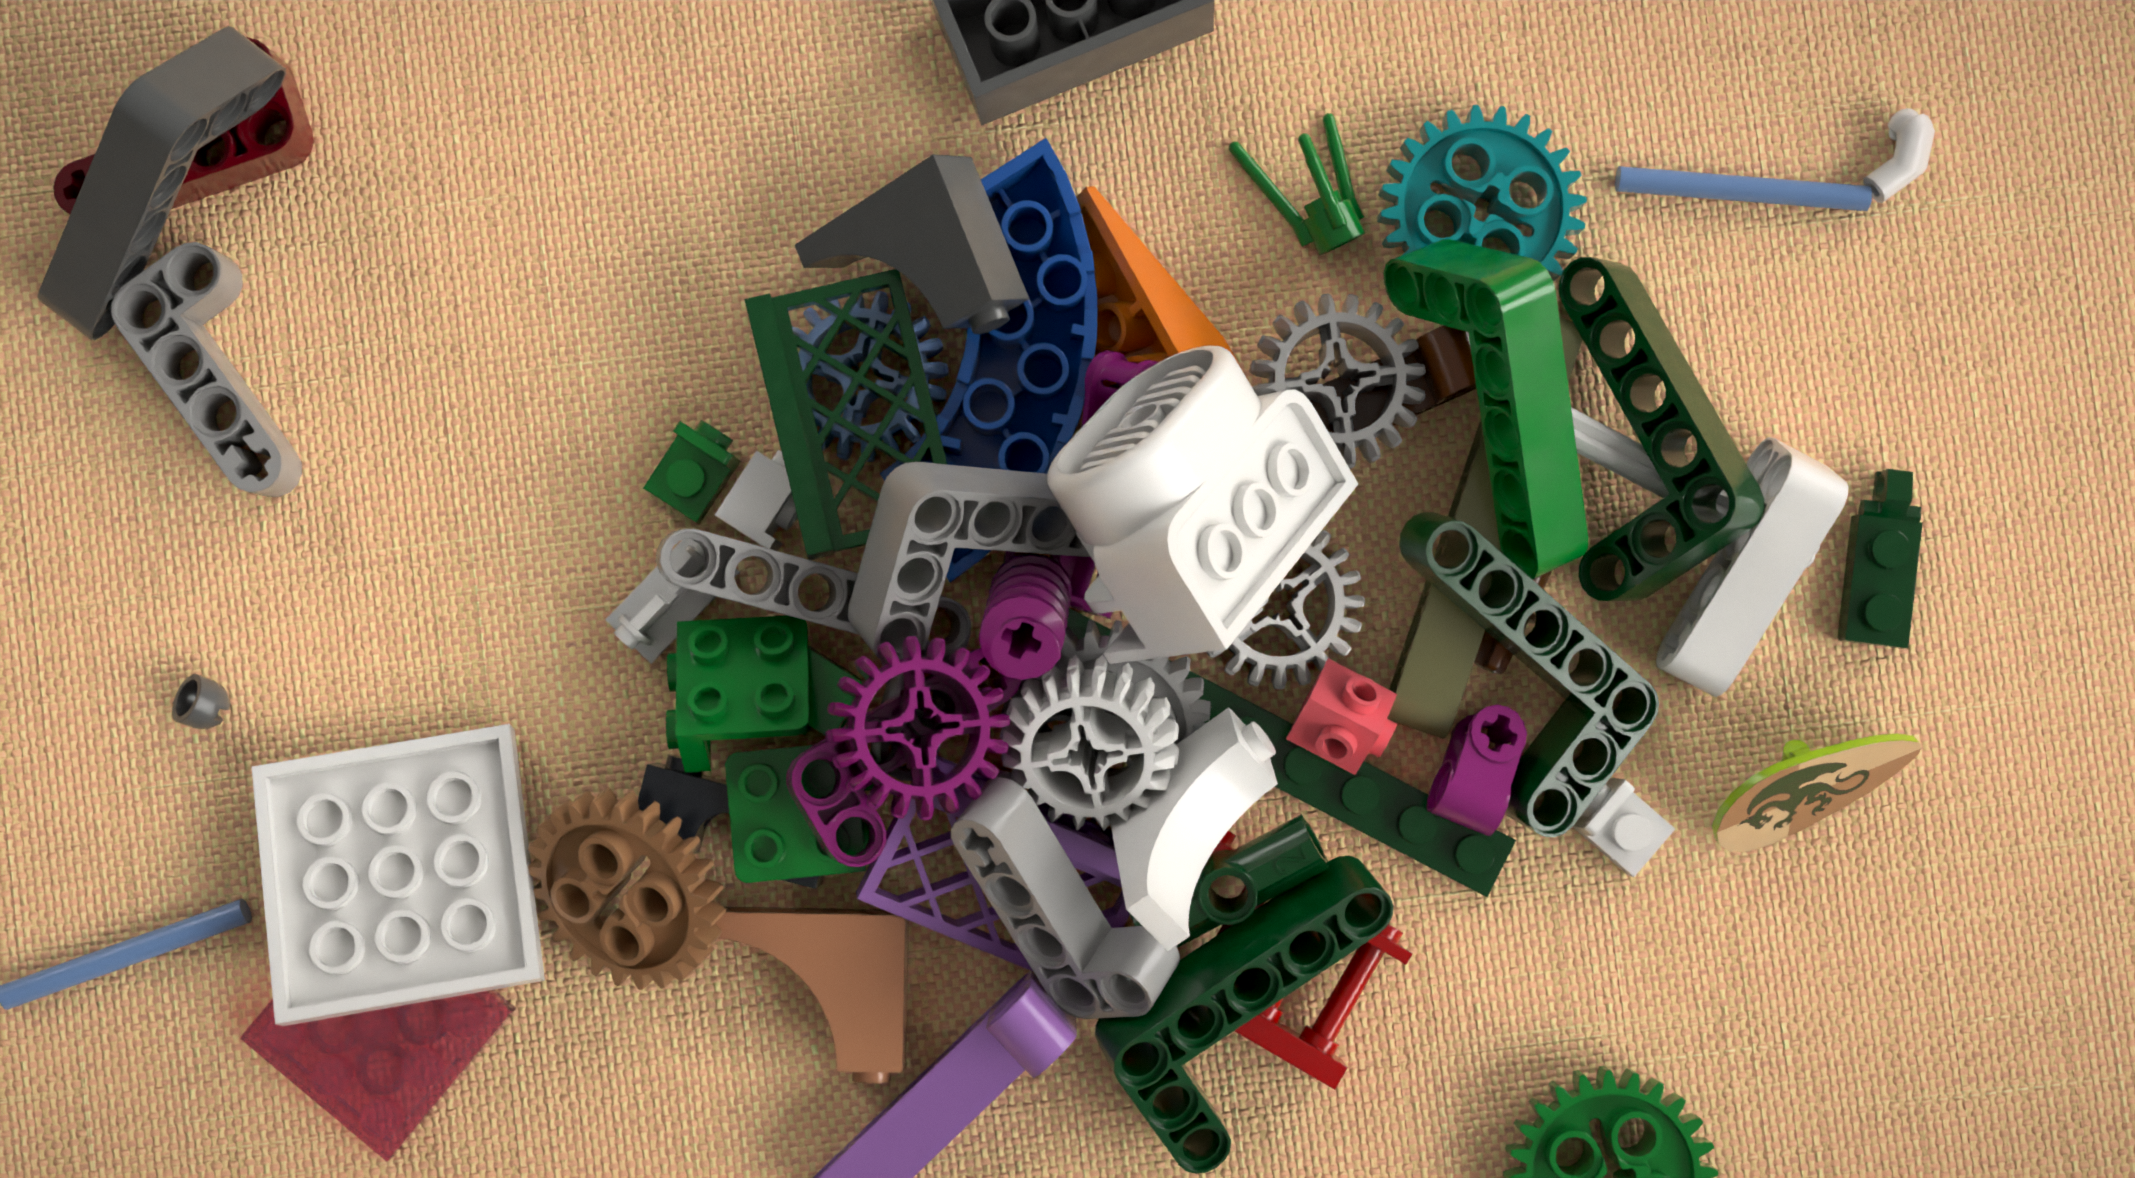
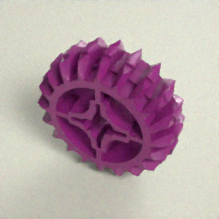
M906 637L902 645L903 659L900 660L894 647L889 642L882 643L877 646L878 656L882 664L881 668L878 669L865 656L859 657L854 662L857 671L865 678L862 684L848 677H841L837 686L842 692L853 697L851 704L831 702L828 705L827 712L837 717H847L846 729L835 728L827 730L825 733L828 742L847 740L849 751L837 754L831 759L833 767L839 769L853 763L857 765L859 770L849 777L845 786L849 791L855 792L863 788L870 781L874 786L867 796L866 805L872 809H878L884 803L888 794L893 795L891 804L892 817L903 819L908 812L911 799H915L916 812L919 819L930 820L934 813L933 798L938 797L940 805L946 813H956L959 811V802L954 792L956 788H959L968 798L976 800L982 795L979 785L971 778L972 774L977 772L983 777L995 779L999 773L995 765L983 759L986 751L1006 753L1008 750V743L1005 741L990 739V727L1002 728L1008 726L1010 718L1006 714L989 716L987 705L999 702L1004 698L1001 688L990 689L983 693L979 691L977 686L986 680L990 674V670L986 665L976 667L968 675L962 672L970 655V652L965 648L957 649L950 657L948 663L944 662L945 641L943 639H932L928 645L926 657H921L920 643L917 637ZM903 673L904 689L900 690L901 700L896 714L883 721L865 722L867 709L876 692L888 680ZM924 673L934 675L948 683L961 697L967 714H945L938 710L932 702L930 687H925ZM914 709L924 711L921 719L931 718L932 723L947 722L950 725L947 729L933 730V733L923 735L921 740L922 747L918 748L912 745L915 737L905 738L903 733L887 734L885 732L888 727L903 726L904 722L914 720ZM969 734L967 747L960 761L949 773L933 782L932 768L936 767V753L940 744L948 737ZM892 742L899 746L904 753L907 768L911 769L912 785L904 784L887 775L872 758L867 743Z

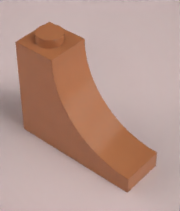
M724 907L726 908V913L715 923L723 931L718 939L744 943L766 952L788 966L812 991L821 1005L830 1026L836 1052L837 1072H852V1081L858 1083H886L891 1081V1073L903 1072L906 1065L909 920L883 909Z

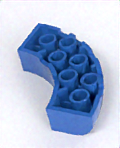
M1045 138L981 179L1029 300L1008 311L1010 320L995 330L983 334H973L971 328H968L965 351L955 386L945 407L936 417L947 465L1048 474L1049 467L1056 455L1073 437L1081 417L1085 400V376L1087 368L1094 358L1097 342V289L1094 260L1081 208L1069 178L1050 143ZM925 433L904 454L905 456L913 460L926 439ZM929 449L921 462L932 463ZM896 461L881 472L880 475L885 481L886 477L902 464ZM955 548L946 576L949 582H953L976 565L992 550Z

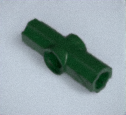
M1302 814L1235 850L1225 849L1215 852L1208 858L1196 883L1191 899L1188 922L1190 936L1176 945L1177 948L1222 924L1233 925L1243 922L1252 915L1256 906L1329 868V861L1321 844ZM1230 875L1241 879L1246 885V889L1237 897L1224 898L1216 894L1211 884L1218 877ZM1130 914V916H1131V918H1132V920H1133L1134 926H1142V925Z

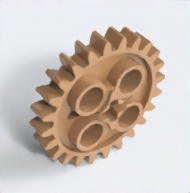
M606 788L596 798L588 790L574 801L567 800L551 813L546 821L537 827L536 832L540 837L528 846V851L536 859L529 864L528 869L532 877L541 880L534 886L535 898L544 900L547 904V907L537 916L540 920L555 921L559 926L552 936L554 942L569 939L574 944L570 954V958L573 961L580 959L584 954L591 958V974L597 976L607 967L611 969L614 984L620 986L631 975L638 990H643L652 980L662 989L674 978L679 981L684 980L714 950L711 945L723 932L715 923L726 913V908L712 900L724 889L723 884L705 878L704 874L715 863L713 859H697L693 854V851L701 841L699 837H690L683 840L678 835L682 821L678 816L667 824L659 820L660 804L654 801L648 808L642 811L639 810L638 799L634 792H629L618 802L611 788ZM648 857L650 859L648 869L623 895L618 903V908L603 923L600 919L602 911L627 885L631 879V873Z

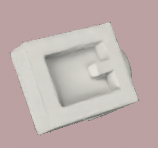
M1611 778L1574 824L1573 828L1628 876L1635 877L1673 833L1675 828L1633 792L1635 788L1625 779Z

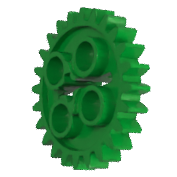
M1599 1066L1596 1084H1591L1587 1077L1579 1070L1573 1071L1572 1081L1574 1090L1569 1092L1556 1082L1551 1081L1549 1087L1554 1101L1547 1106L1540 1100L1531 1098L1529 1103L1538 1116L1535 1122L1531 1123L1516 1119L1514 1122L1519 1131L1526 1136L1524 1144L1513 1143L1506 1144L1505 1150L1512 1157L1520 1161V1166L1503 1171L1504 1178H1602L1607 1175V1167L1600 1148L1593 1139L1589 1126L1590 1121L1597 1118L1600 1121V1134L1605 1154L1621 1168L1613 1172V1178H1713L1718 1176V1170L1715 1167L1699 1161V1157L1714 1149L1713 1143L1705 1137H1691L1703 1124L1701 1118L1693 1113L1679 1116L1686 1102L1683 1097L1674 1092L1661 1100L1664 1084L1653 1077L1640 1089L1639 1074L1628 1068L1621 1075L1618 1084L1615 1082L1612 1071L1605 1066ZM1641 1118L1644 1132L1640 1141L1631 1147H1620L1618 1143L1620 1127L1629 1119ZM1572 1137L1581 1138L1583 1141V1152L1579 1160L1570 1166L1558 1165L1556 1163V1152L1562 1141Z

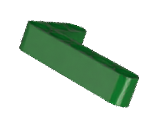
M1442 239L1391 259L1385 265L1383 272L1384 285L1389 299L1398 311L1408 316L1462 330L1469 334L1501 552L1532 580L1585 555L1588 549L1587 524L1557 296L1548 270L1540 262L1532 258L1451 239Z

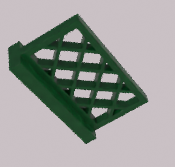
M896 269L772 298L769 293L744 299L808 560L831 556L835 552L866 545L870 529L843 535L837 509L851 487L878 503L880 494L856 480L875 448L901 464L921 462L929 449L932 463L947 464L900 272ZM889 288L895 312L882 333L850 315L863 293ZM849 297L842 310L828 302ZM816 305L836 317L817 349L793 334L788 311ZM844 323L876 342L858 372L826 354V351ZM897 324L904 347L889 339ZM797 347L812 356L804 371L802 370ZM883 347L908 362L910 376L898 396L893 395L865 378ZM820 361L852 380L834 411L814 401L808 395L806 384ZM859 385L892 404L873 436L841 417ZM912 387H914L919 410L904 401ZM899 409L923 423L926 439L913 460L880 440ZM813 411L828 419L819 435ZM835 424L868 443L849 475L824 460L822 445ZM828 473L844 482L835 498Z

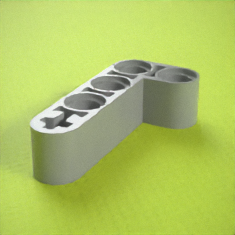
M198 242L184 243L171 250L118 290L111 304L112 318L122 335L228 480L238 489L266 497H281L290 493L298 485L302 475V462L290 442L204 326L206 322L230 306L239 297L243 287L242 273L233 260L220 252ZM212 263L214 275L211 282L205 288L196 290L194 286L196 271L202 265ZM159 300L161 304L159 320L153 326L145 328L143 323L145 308L150 303ZM196 350L199 356L198 368L191 377L183 380L180 374L181 360L187 353ZM232 400L236 406V418L229 428L221 431L217 425L216 415L224 403ZM248 445L249 448H250L252 451H249V450H246V449H243V448H240V447H244V446ZM254 452L271 457L264 464L268 472L265 478L256 476L263 469V466Z
M996 777L995 779L987 780L981 788L982 795L978 799L971 801L952 826L951 839L1049 997L1065 1013L1076 1018L1097 1019L1145 1015L1151 1009L1179 964L1180 954L1177 946L1167 951L1143 926L1111 928L1029 793L1022 786L1007 778Z

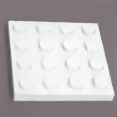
M510 724L251 767L275 1024L287 1026L545 981L533 877L528 869L531 861L530 852L528 851L529 844L515 729Z

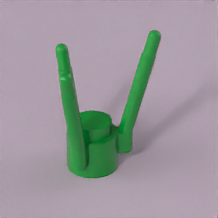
M1327 113L1323 116V125L1339 191H1333L1309 134L1303 133L1298 138L1306 159L1305 161L1320 195V198L1304 206L1309 217L1305 220L1240 143L1236 141L1231 142L1229 145L1231 154L1291 225L1302 247L1314 242L1319 255H1323L1365 234L1360 222L1364 215L1355 198L1341 137L1338 133L1333 114Z

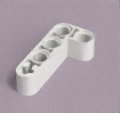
M1773 437L1764 439L1755 448L1746 463L1764 497V513L1759 523L1752 530L1715 554L1667 631L1657 653V668L1714 697L1722 695L1733 683L1836 521L1848 496L1849 487L1847 482L1832 469Z

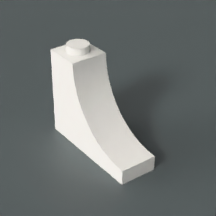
M1229 707L1177 744L1179 748L1178 763L1174 765V768H1169L1171 780L1168 782L1166 791L1149 789L1151 799L1147 809L1132 803L1131 813L1127 822L1116 813L1111 814L1110 824L1126 910L1167 951L1190 936L1188 922L1192 895L1199 876L1217 844L1250 806L1278 784L1270 759L1276 754L1272 742L1257 723L1251 722L1246 726Z

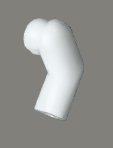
M1911 108L1896 112L1888 123V128L1890 129L1889 137L1896 141L1893 157L1863 178L1864 186H1871L1872 198L1879 203L1886 201L1927 169L1935 130L1932 121L1927 115L1918 114V112Z

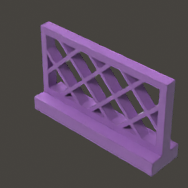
M936 755V767L932 768L933 782L949 773L957 763ZM974 772L971 776L980 789L989 780V778L983 777L977 772ZM959 788L954 790L959 802V811L953 814L946 813L951 828L957 821L956 817L959 818L973 800L965 796ZM938 797L933 798L934 808L945 812L940 805ZM911 799L905 817L903 819L894 817L886 831V845L881 855L873 863H870L856 890L857 899L1033 971L1016 943L999 938L993 921L1000 919L993 906L988 908L982 889L965 862L967 871L930 883L921 856L954 844L951 839V831L915 843L909 826L916 813L915 799ZM1042 803L1037 806L1073 866L1085 872L1079 876L1086 887L1107 881L1122 888L1111 830L1106 828L1103 831L1100 825L1086 820L1084 825L1077 831L1072 821L1073 815L1062 813L1060 818L1051 823L1048 817L1050 805ZM905 835L908 847L897 850ZM910 860H914L923 887L901 895L893 894L878 887L888 868ZM972 884L981 911L959 919H953L941 913L936 900L937 896ZM1123 890L1113 907L1101 911L1111 928L1124 927L1130 916L1125 907ZM929 900L932 909L918 903ZM987 924L989 933L976 927Z

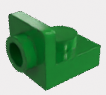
M700 420L694 430L679 421L673 430L677 437L643 489L700 524L741 461L727 451L733 440L703 420Z

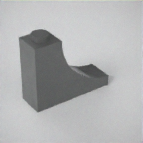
M933 154L795 244L803 268H844L867 257L882 261L895 268L917 286L926 297L943 329L971 328L973 334L990 332L1003 326L1010 320L1008 311L1029 300L972 157Z

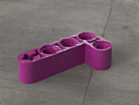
M981 648L969 651V660L962 672L968 675L973 669L980 666L978 664L979 661L983 665H990L982 654ZM1001 673L993 679L995 688L1002 689L1004 698L999 702L987 705L988 712L1014 696L1018 691L1021 680L1006 677ZM931 674L924 678L925 687H930L931 692L939 694L944 699L947 706V714H967L961 697L948 683ZM989 686L978 689L981 693H983L993 688ZM900 693L867 712L865 722L883 721L896 714L900 706ZM914 709V720L904 722L903 726L888 727L886 731L888 734L903 733L905 738L915 737L912 745L918 748L922 747L921 740L923 735L931 734L933 730L947 729L950 725L947 722H943L939 727L930 729L918 720L916 709ZM825 738L801 752L791 761L786 772V785L792 799L825 853L832 860L846 866L862 867L873 863L881 855L886 845V829L876 809L866 805L867 794L864 789L872 783L869 781L863 788L855 792L849 791L845 786L849 777L859 770L857 765L853 763L839 769L833 767L831 759L837 754L849 751L847 740L828 742ZM891 743L889 755L882 762L876 764L886 774H889L904 765L906 759L899 746ZM817 759L827 762L835 773V785L832 791L821 798L809 796L801 783L804 768L811 761ZM858 817L868 827L869 840L862 851L853 855H847L837 845L836 831L845 819Z

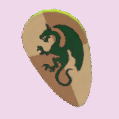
M1896 733L1873 735L1811 751L1805 742L1790 740L1783 747L1781 762L1775 763L1751 776L1732 791L1719 807L1712 823L1714 838L1720 846L1730 852H1749L1776 843L1813 825L1873 791L1915 759L1921 750V744L1913 735Z

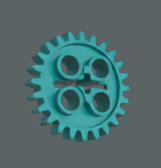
M1473 105L1468 112L1466 123L1464 124L1461 123L1459 117L1452 109L1448 110L1442 118L1443 132L1431 122L1426 121L1419 130L1424 145L1407 138L1400 147V150L1409 162L1392 159L1386 169L1391 177L1399 183L1383 184L1378 194L1384 200L1394 203L1393 207L1382 210L1377 216V222L1385 225H1395L1396 229L1382 242L1383 248L1402 247L1404 254H1407L1442 239H1451L1482 247V242L1485 238H1497L1507 245L1511 254L1532 258L1540 262L1548 270L1552 280L1555 281L1562 275L1563 269L1554 256L1570 259L1578 250L1572 242L1564 237L1578 235L1585 229L1586 225L1581 220L1569 216L1570 212L1581 208L1587 202L1585 196L1568 193V188L1582 176L1581 172L1561 171L1559 165L1570 153V150L1562 148L1550 153L1545 148L1553 132L1550 128L1542 131L1536 137L1527 134L1531 117L1528 114H1525L1513 127L1507 125V114L1504 106L1498 108L1489 122L1484 121L1479 105ZM1456 155L1471 156L1480 166V179L1474 181L1461 179L1452 168V158ZM1523 182L1531 186L1537 195L1536 207L1526 209L1515 204L1510 197V184ZM1438 183L1450 195L1437 194L1431 190L1430 185ZM1479 198L1489 202L1486 211L1489 216L1484 221H1479L1473 217L1476 211L1474 203ZM1437 210L1447 214L1453 222V235L1440 238L1431 234L1425 226V213ZM1512 224H1523L1531 228L1532 235L1530 237L1522 235L1521 231Z

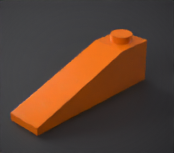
M1085 187L1076 198L1081 208L1094 260L1097 289V342L1094 357L1100 352L1110 350L1123 354L1128 359V362L1139 364L1145 360L1160 362L1175 354L1196 347L1220 346L1230 351L1236 359L1221 333L1096 187ZM1104 380L1103 384L1109 387L1116 385V382Z

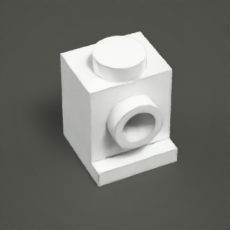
M756 450L715 513V516L761 546L775 551H779L783 544L773 538L778 527L780 526L787 531L798 517L782 452L777 450L771 460Z

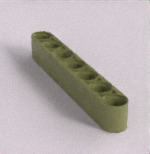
M1559 317L1567 380L1569 382L1583 339L1573 321ZM1480 419L1447 517L1463 521L1472 526L1501 552L1482 422ZM1445 531L1441 534L1434 559L1442 555L1446 548L1447 537ZM1490 572L1482 578L1479 584L1478 593L1480 598L1487 594L1491 587L1492 577ZM1428 580L1424 584L1389 688L1397 696L1387 719L1444 739L1454 723L1485 630Z

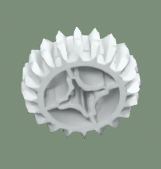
M1325 530L1321 531L1300 557L1311 566L1293 579H1283L1275 588L1276 593H1278L1283 588L1288 591L1299 583L1303 585L1301 589L1291 595L1292 599L1286 605L1287 611L1290 614L1289 619L1280 621L1279 613L1272 616V619L1269 616H1265L1253 624L1251 620L1263 611L1262 607L1269 601V598H1267L1228 647L1234 655L1226 663L1224 671L1227 674L1234 675L1237 673L1245 661L1251 664L1247 677L1249 685L1258 686L1263 678L1264 670L1271 669L1273 688L1284 689L1287 682L1286 669L1292 668L1299 685H1306L1311 682V674L1306 663L1312 661L1317 669L1321 671L1328 659L1324 653L1328 647L1339 655L1346 656L1349 654L1351 647L1346 641L1339 638L1337 634L1340 629L1350 633L1360 632L1362 623L1356 619L1344 617L1345 608L1355 609L1363 607L1365 605V598L1360 595L1345 596L1343 586L1354 584L1361 579L1359 571H1350L1339 576L1335 568L1336 565L1348 558L1349 552L1345 548H1341L1329 557L1321 552L1329 543L1330 533ZM1323 581L1328 597V612L1325 624L1316 638L1309 629L1311 625L1303 614V602L1309 592ZM1274 626L1283 631L1289 639H1293L1301 651L1290 656H1270L1252 649L1243 641L1262 627ZM1224 650L1207 652L1209 657L1214 658Z
M1075 655L1069 659L1066 674L1054 666L1050 671L1042 675V681L1035 678L1027 679L1021 689L1022 697L1015 696L1010 700L1006 713L1010 718V724L1002 727L1000 732V738L1008 743V750L1006 753H1002L1001 759L1003 767L1013 768L1010 780L1016 782L1024 789L1029 788L1028 793L1037 806L1042 803L1050 805L1048 817L1051 823L1060 818L1062 813L1073 815L1072 821L1077 831L1084 825L1086 817H1095L1097 823L1105 831L1110 826L1111 814L1116 813L1127 822L1131 813L1132 803L1147 809L1151 799L1149 789L1166 791L1168 782L1171 780L1169 768H1174V765H1177L1179 748L1174 743L1178 739L1179 727L1176 720L1167 718L1170 715L1171 707L1167 697L1152 698L1155 684L1152 682L1151 677L1133 684L1131 682L1133 669L1130 667L1129 662L1119 668L1117 674L1108 672L1107 660L1103 655L1096 659L1093 669H1084L1083 663ZM1072 707V716L1068 722L1053 725L1052 732L1038 733L1040 726L1049 717ZM1102 709H1106V710H1108V711H1111V712L1115 713V714L1118 715V716H1114V715L1108 714V713H1106V712H1105L1104 710H1102ZM1083 727L1086 737H1081ZM1094 749L1098 750L1097 760L1095 758ZM1141 754L1138 760L1128 769L1117 775L1107 777L1109 767L1120 762H1127L1128 755Z

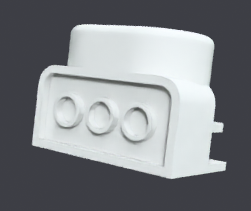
M1201 346L1180 352L1158 362L1132 378L1118 389L1059 451L1052 461L1047 475V482L1051 492L1076 529V535L1091 556L1099 573V576L1085 592V601L1094 613L1122 611L1129 622L1103 653L1110 664L1227 650L1358 486V482L1309 399L1296 389L1257 396L1230 351L1220 346Z

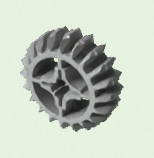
M1323 294L1318 302L1319 316H1315L1310 305L1302 300L1296 303L1294 307L1298 326L1283 315H1279L1274 320L1273 327L1283 341L1263 335L1257 347L1273 359L1272 361L1263 359L1253 360L1250 364L1249 372L1257 377L1268 379V383L1252 387L1257 396L1296 389L1309 400L1319 403L1326 411L1329 424L1333 425L1334 433L1329 432L1348 467L1352 469L1356 463L1355 448L1359 447L1363 457L1369 463H1373L1381 457L1376 437L1392 449L1402 442L1401 436L1391 424L1392 422L1405 428H1411L1415 425L1417 417L1412 411L1402 406V403L1420 404L1425 399V391L1418 387L1406 385V381L1422 377L1426 370L1424 364H1405L1403 358L1416 351L1418 343L1415 339H1408L1399 345L1394 341L1392 337L1404 326L1400 318L1397 317L1391 320L1384 329L1376 323V320L1382 314L1383 306L1374 302L1366 312L1365 317L1356 314L1359 305L1357 295L1349 294L1343 303L1342 312H1336L1334 299L1331 294ZM1340 333L1352 335L1369 345L1376 352L1383 366H1378V363H1361L1355 360L1349 354L1345 338H1341ZM1320 334L1322 347L1319 350V367L1315 370L1301 373L1299 377L1285 379L1286 363L1291 351L1304 340ZM1332 362L1341 378H1350L1351 381L1358 380L1354 386L1349 385L1342 393L1345 396L1342 402L1340 397H1337L1333 386H1323L1322 383L1316 384L1320 378L1325 379L1332 371L1329 368ZM1388 385L1386 402L1377 420L1370 426L1354 432L1352 417L1356 414L1355 399L1357 394L1372 391L1375 387Z

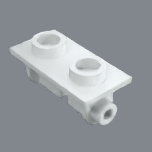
M691 539L682 540L670 553V563L674 571L683 577L696 575L705 563L703 548ZM656 566L605 620L616 630L614 634L632 650L635 648L652 664L677 638V621H693L716 596L676 586L668 582L660 574L658 566ZM735 569L734 578L740 573L737 569Z

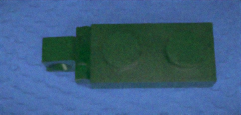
M1894 469L1875 472L1872 500H1861L1858 514L1851 516L1837 636L1838 641L1907 649L1909 647L1922 522H1920L1921 507L1910 506L1912 502L1913 472Z

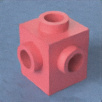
M1328 658L1308 692L1286 739L1356 775L1369 753L1380 758L1388 745L1397 723L1387 719L1397 694Z

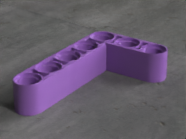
M1029 971L813 1178H913L1025 1070L1032 1078L1037 1077L1046 1070L1075 1040L1077 1036L1076 1017L1065 1013L1049 997L1035 973Z

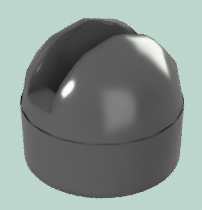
M192 674L185 679L176 693L172 706V717L175 722L192 728L210 729L220 725L223 721L222 717L218 715L219 709H230L229 695L225 688L216 681L198 674Z

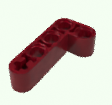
M248 38L286 68L287 73L282 85L263 108L197 150L171 209L293 168L304 162L310 155L314 144L313 131L294 75L288 64L259 40ZM278 121H286V131L283 138L274 145L266 146L265 136L270 126ZM225 141L226 149L223 158L217 164L207 167V151L217 142ZM95 154L69 163L56 176L53 186L54 197L60 208L68 214L72 212Z

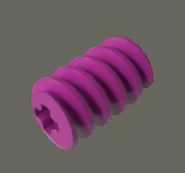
M1033 553L1019 555L1002 564L992 578L979 633V641L982 654L990 666L1006 677L1020 680L1037 678L1050 671L1061 657L1073 589L1070 576L1060 563L1045 555Z

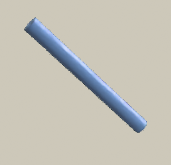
M1624 166L1617 168L1615 176L1616 192L1868 211L1872 201L1871 186Z
M239 899L0 985V1004L4 1009L9 1010L245 925L252 920L250 908L244 899Z

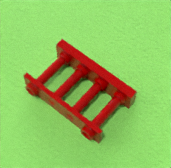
M1227 831L1211 855L1225 849L1235 850L1231 845L1236 835ZM1246 885L1244 886L1240 894H1242L1245 891ZM1264 903L1256 906L1254 910L1262 906ZM1222 924L1217 935L1232 925ZM1388 924L1381 933L1357 948L1312 1027L1305 1025L1301 1034L1279 1022L1284 1013L1279 1009L1284 998L1236 1029L1235 1032L1335 1090L1348 1068L1344 1061L1335 1055L1339 1047L1335 1039L1384 953L1407 965L1412 953L1397 944L1403 932Z

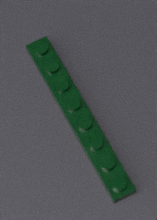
M1069 608L1067 627L1074 632L1078 639L1085 638L1088 621L1092 619ZM1095 622L1101 636L1110 635L1111 629ZM1189 671V674L1185 679L1203 677L1197 675L1192 671ZM1203 678V695L1198 700H1206L1211 703L1210 719L1204 723L1209 722L1228 707L1246 726L1251 722L1257 723L1266 733L1276 751V754L1270 758L1278 783L1275 786L1276 788L1473 891L1488 897L1516 842L1515 839L1497 830L1490 836H1486L1427 812L1428 794L1365 761L1356 775L1287 740L1286 738L1293 725L1292 723Z

